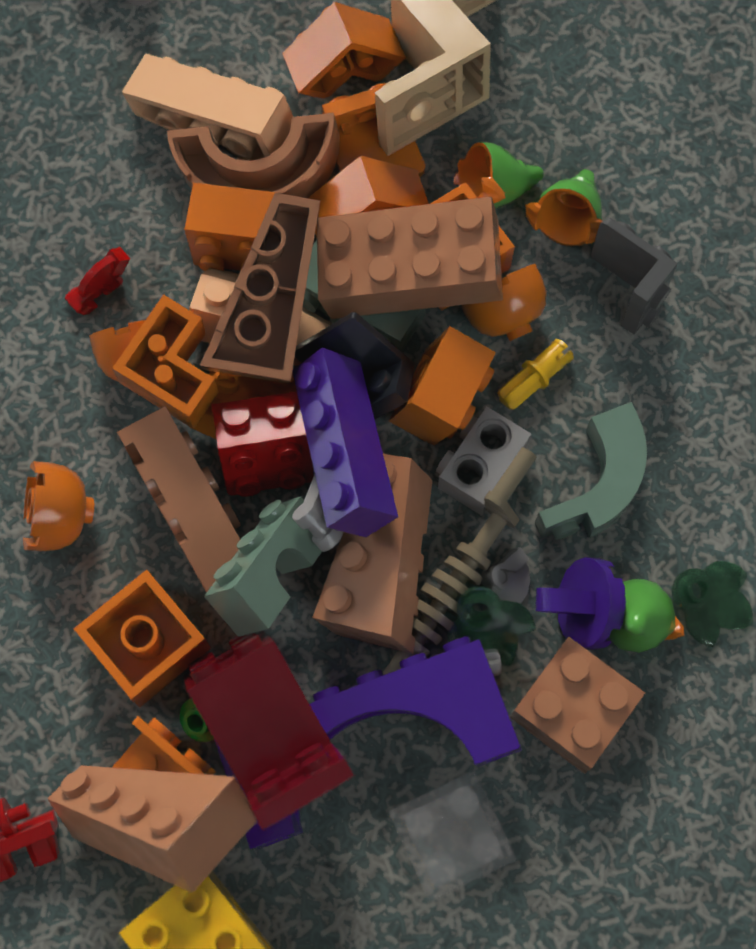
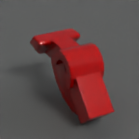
M121 247L109 249L106 257L97 262L85 274L79 286L74 287L66 294L65 300L76 313L88 315L98 307L94 302L95 298L102 293L108 295L122 285L123 278L121 276L130 257Z

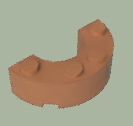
M334 113L292 117L290 133L282 146L269 156L253 161L236 160L222 153L215 142L209 126L167 131L168 142L174 160L191 190L194 182L277 192L308 198L327 183L336 165L340 147V134Z

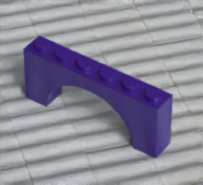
M468 636L443 645L444 653L427 659L425 653L408 657L399 662L401 669L383 675L382 670H375L361 675L355 679L357 686L340 692L338 686L321 690L312 695L314 702L309 703L329 740L351 725L365 719L387 714H409L430 719L452 731L464 743L475 765L478 767L522 751L483 646L479 639L470 642ZM217 745L226 776L235 777ZM299 809L263 831L258 822H256L245 834L249 848L262 849L302 834L303 829Z

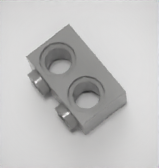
M487 406L479 418L473 415L469 424L461 431L459 438L464 441L456 453L448 450L436 469V473L440 475L438 489L481 516L486 511L484 497L489 490H493L522 447H528L531 438L530 432ZM493 435L502 441L503 446L498 449H489L482 444L481 439L485 436ZM463 470H472L479 475L480 481L472 485L464 484L459 480L457 474Z

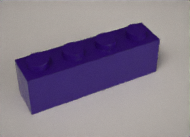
M322 347L294 368L292 372L327 528L368 537L398 518L396 504L361 363Z

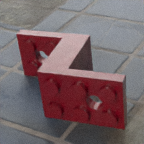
M261 631L258 634L251 633L234 637L228 642L231 649L216 658L212 652H209L194 660L188 665L190 673L184 676V681L188 694L246 794L251 811L263 831L354 777V774L345 758L329 740L274 640L264 631Z

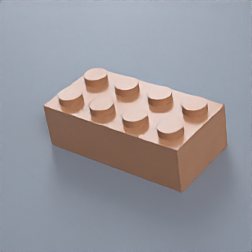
M492 197L317 218L318 300L331 319L343 318L351 312H356L363 316L503 300L499 223Z

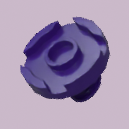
M584 557L574 561L566 570L559 588H536L535 611L558 613V621L563 636L566 639L568 637L572 638L587 650L602 649L612 642L607 640L612 629L620 630L623 624L626 608L625 586L622 578H614L610 569L614 565L610 561Z

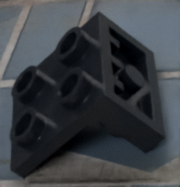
M351 312L296 346L294 357L301 363L322 347L360 361L375 420L408 403L415 363L358 313Z

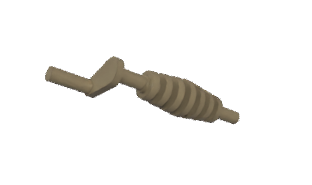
M524 447L519 450L493 490H489L484 497L485 509L491 515L472 543L466 544L461 542L455 550L462 556L460 560L453 556H448L443 562L452 571L449 575L440 569H437L431 577L442 586L440 590L426 582L420 589L432 601L429 605L420 599L418 601V613L422 616L419 620L413 619L414 654L398 650L383 671V675L401 669L399 662L408 657L425 653L426 657H428L431 652L423 646L428 640L437 646L443 640L434 631L436 626L447 632H450L455 626L450 619L444 616L445 613L448 611L454 616L462 618L466 612V609L456 602L455 598L459 597L471 603L474 593L465 586L466 582L479 587L483 578L475 569L479 567L487 571L491 563L487 558L488 550L505 525L515 528L520 521L507 501L537 458L530 450Z

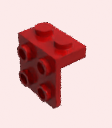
M297 391L212 404L217 447L229 495L247 497L256 495L261 490L279 487L289 490L297 489L305 483L312 482L314 477L312 459Z

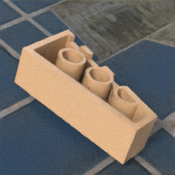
M145 54L122 90L135 115L168 130L209 126L217 146L226 147L232 154L238 156L237 160H257L269 156L280 148L290 133L291 120L294 117L286 97L275 88H261L248 84L238 77L227 78L220 76L204 67L193 68L180 64L170 57L159 58Z

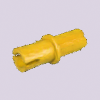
M555 339L534 360H526L522 364V370L498 390L497 394L500 402L508 409L514 410L539 388L545 389L549 386V379L567 363L574 360L571 350L565 354L562 353L568 345L560 339Z

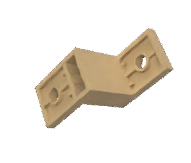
M391 0L392 27L406 59L415 70L397 80L389 81L375 92L379 146L388 156L489 98L491 43L468 19V16L496 0Z

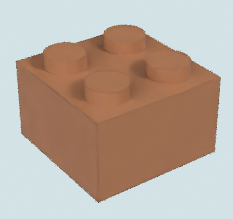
M568 637L513 711L510 718L585 774L592 769L645 692L579 643Z

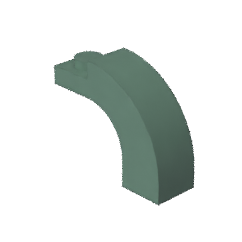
M632 402L591 417L586 432L599 458V482L590 491L579 497L540 511L535 520V525L541 538L552 534L555 540L566 538L580 530L578 526L580 523L583 524L588 537L591 538L609 528L625 512L639 489L647 462L646 437Z

